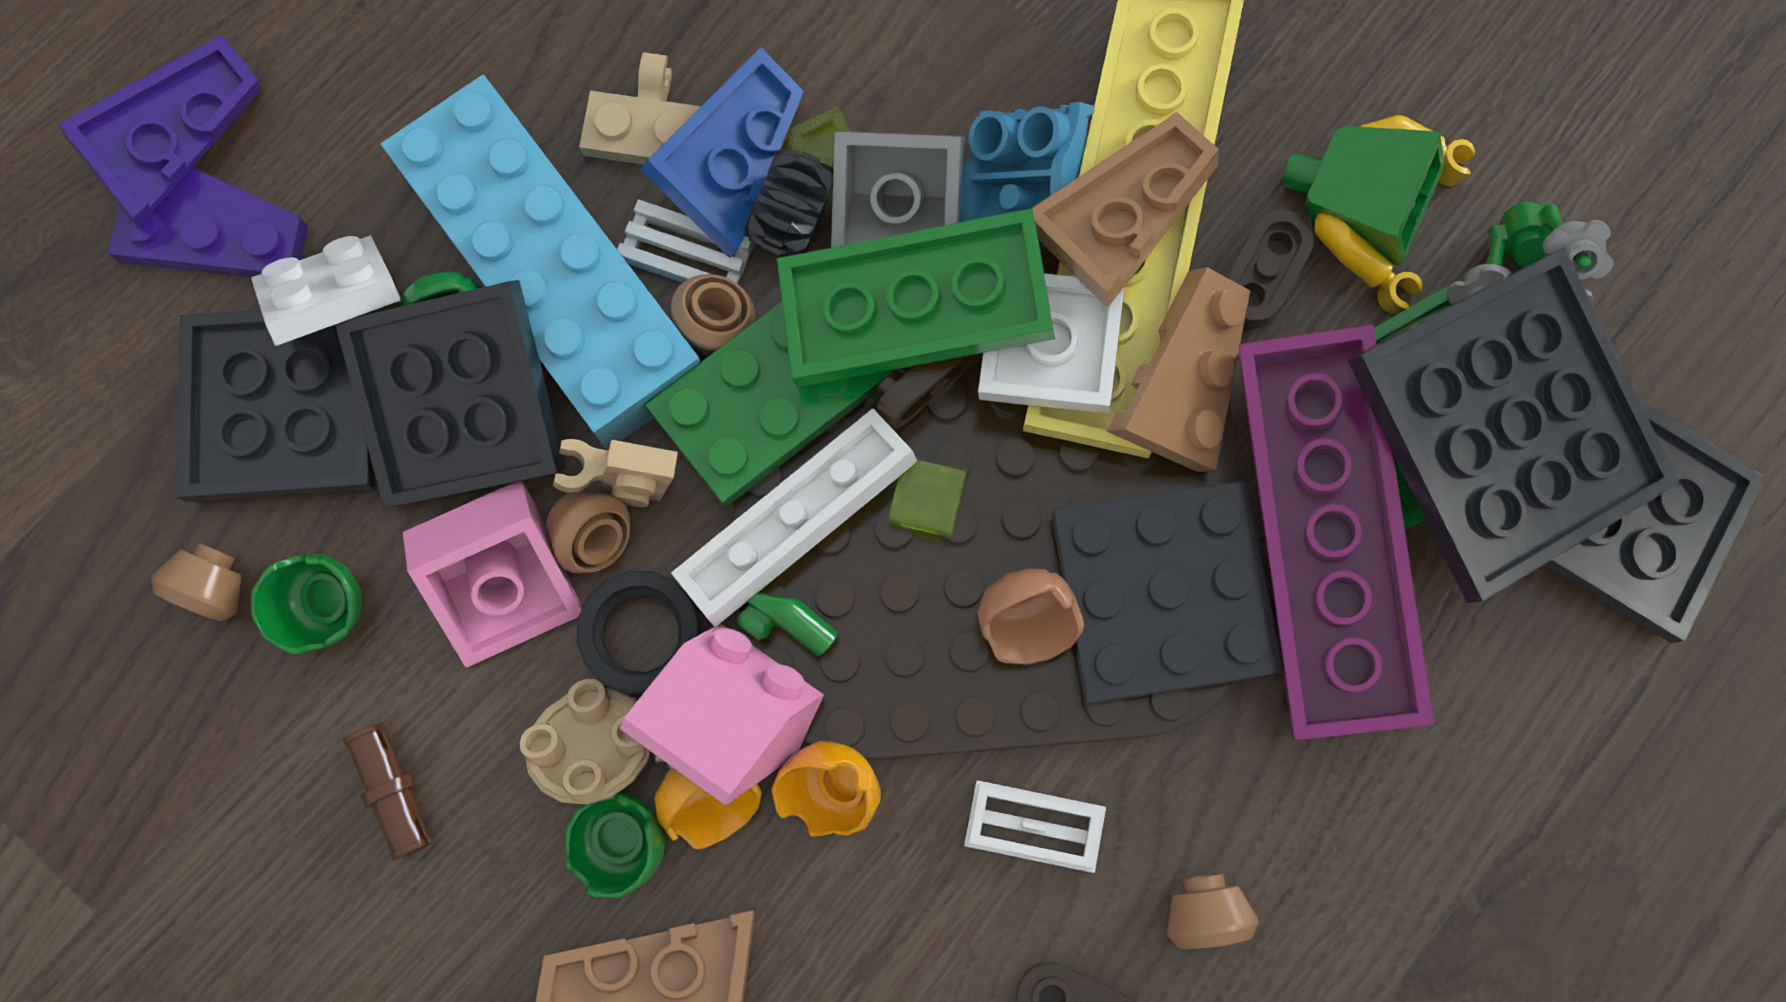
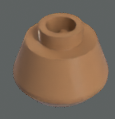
M703 274L687 279L677 288L671 302V315L675 327L694 352L704 356H710L756 321L754 303L745 289L736 282L719 275Z
M583 490L565 495L553 506L546 521V532L556 561L563 569L574 574L592 573L608 567L622 554L628 543L631 522L630 514L623 502L611 495Z
M198 543L192 554L181 549L176 552L152 575L151 584L153 594L161 597L163 600L206 618L223 622L238 612L241 575L230 570L235 558Z
M1223 873L1183 879L1185 891L1175 893L1172 896L1166 930L1167 937L1179 949L1212 948L1252 939L1259 921L1239 885H1225Z

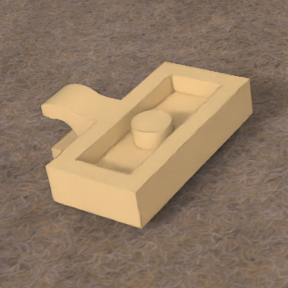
M643 52L639 66L638 97L590 91L579 146L584 156L644 164L701 107L666 101L672 78V69L666 68L668 60L666 55Z
M566 439L561 441L559 454L578 458L583 465V470L576 476L555 474L553 486L563 492L575 493L585 489L593 481L599 480L598 490L611 492V496L619 499L624 505L647 507L649 499L661 500L674 478L678 452L611 440L608 450L591 447L577 439Z

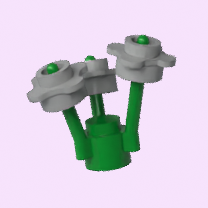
M1531 201L1516 204L1503 214L1500 225L1491 226L1488 230L1491 246L1487 264L1478 265L1469 270L1463 282L1455 281L1450 284L1447 298L1450 303L1454 304L1511 274L1508 269L1501 266L1504 251H1506L1507 256L1521 266H1526L1545 255L1565 248L1580 280L1590 277L1594 279L1603 278L1611 271L1614 264L1613 259L1607 254L1606 240L1611 234L1610 228L1601 220H1591L1588 223L1581 221L1563 223L1560 219L1558 207L1555 204L1545 206ZM1585 290L1591 303L1593 304L1594 299L1592 293L1588 290Z

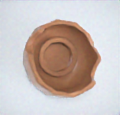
M1027 568L1006 573L985 589L977 612L984 639L988 640L995 657L1003 663L1027 665L1052 659L1071 648L1084 629V621L1074 592L1057 573H1049L1045 569Z

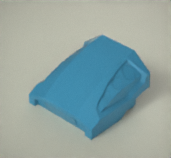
M1082 102L1070 103L1069 106L1060 105L1058 109L1039 106L1029 111L1015 109L1013 113L991 110L980 111V115L973 121L968 135L971 151L963 165L960 222L1033 208L1077 179L1080 174L1085 151L1088 119L1094 113V106Z

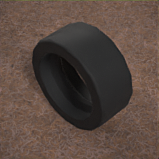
M627 571L606 579L587 597L578 616L576 642L585 666L600 682L626 695L642 696L685 642L704 633V625L696 604L674 580L654 571ZM634 597H652L665 603L674 613L679 626L678 643L672 656L660 667L647 672L629 671L618 666L608 655L603 642L604 626L610 613L622 602Z

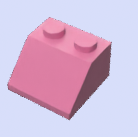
M522 480L509 484L403 532L407 572L466 668L577 618L582 610L567 571L558 564L554 557L546 532V524Z
M719 624L681 646L623 718L619 729L721 803L727 805L783 766L793 754L799 751L824 694L805 682L799 672L789 666L777 663L758 650L745 635Z

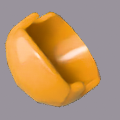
M818 741L793 754L779 770L771 788L775 809L780 818L785 819L794 815L800 817L806 823L811 837L832 833L849 836L865 829L873 819L881 799V789L877 777L868 761L855 749L834 741Z
M672 768L666 773L655 793L654 800L657 820L671 840L675 841L678 839L677 835H680L692 848L697 850L704 849L727 839L746 825L759 808L762 792L758 784H756L729 804L724 805L679 771Z

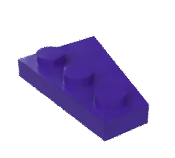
M220 35L58 123L66 140L138 229L260 93L259 82L227 40Z
M192 168L138 229L120 206H118L108 255L120 263L254 277L262 274V270L267 265L277 260L291 257L301 260L308 225L299 216Z

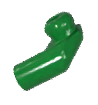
M758 593L746 601L748 607L737 618V625L756 640L765 639L769 635L771 628L776 626L786 631L816 657L822 655L830 647L838 634L832 626L796 598Z

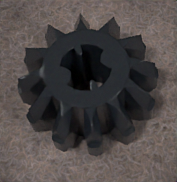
M787 148L778 154L774 159L771 169L768 170L766 179L760 188V193L753 207L747 229L749 241L762 246V250L778 257L781 255L787 257L805 253L832 192L834 168L821 163L820 158L806 152L801 154Z

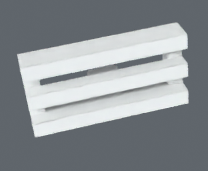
M638 199L634 208L636 215L633 222L629 221L625 229V241L620 243L617 248L627 264L681 283L694 276L709 274L640 250L638 247L642 241L686 258L729 271L726 278L739 284L754 247L753 242L749 241V237L744 236L735 257L731 256L729 258L724 253L647 227L648 223L717 246L688 216Z
M977 780L964 846L1095 873L1106 807ZM987 797L1090 818L1088 831L985 810ZM982 823L1085 844L1083 856L981 836Z

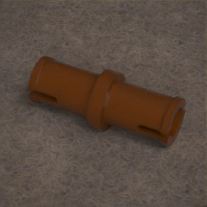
M379 722L376 725L372 724L359 729L342 740L344 745L348 747L366 792L360 795L365 808L373 807L391 850L392 860L395 861L433 844L434 841L432 836H429L410 791L416 787L412 775L403 774L386 734L384 722Z

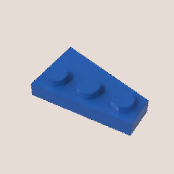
M762 47L640 168L729 258L740 248L746 233L744 229L757 201L760 188L763 186L774 156L780 151L804 92Z

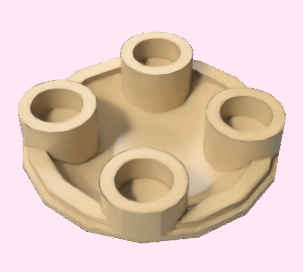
M584 679L575 683L569 689L568 694L547 707L535 724L525 730L520 740V749L526 758L528 774L540 791L561 803L587 805L613 797L634 782L648 762L650 750L619 728L623 718L637 702L636 698L612 688H604L603 684L596 679Z

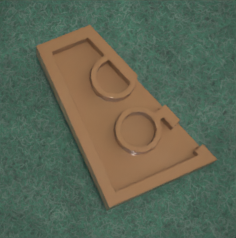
M1176 112L1034 206L1033 212L1039 241L1108 308L1217 168L1219 149Z
M1208 267L1188 271L1158 330L1161 343L1149 364L1140 365L1131 383L1136 392L1125 412H1116L1107 432L1196 472L1216 471L1250 290Z
M754 910L730 915V918L698 925L692 923L669 928V931L629 940L623 938L545 955L536 1002H743L755 919Z

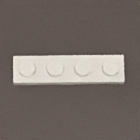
M871 409L678 566L671 574L707 619L716 627L913 466L917 459L910 447L874 409Z

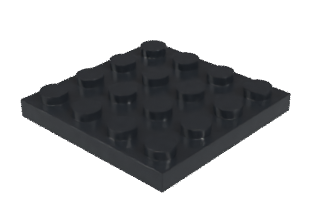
M1565 248L1535 260L1347 360L1466 603L1481 602L1679 484L1674 470Z

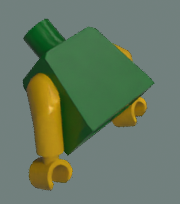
M1395 115L1363 124L1360 127L1343 126L1335 131L1324 158L1293 153L1288 160L1283 182L1286 189L1307 193L1306 205L1312 226L1315 229L1316 236L1345 267L1369 287L1380 286L1377 292V300L1384 311L1390 314H1399L1410 307L1397 296L1396 285L1401 286L1411 295L1421 292L1423 285L1422 280L1417 274L1402 272L1396 275L1393 273V264L1403 266L1437 183L1453 187L1459 185L1471 174L1469 169L1458 164H1466L1474 157L1475 149L1471 142L1463 139L1455 140L1449 146H1446L1445 139L1441 136V133L1434 132L1406 116Z

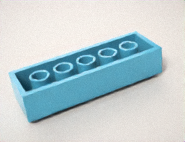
M484 74L380 143L485 287L507 281L520 280L539 360L605 450H608L611 440L622 441L652 420L653 417L648 412L645 404L701 363L688 342Z

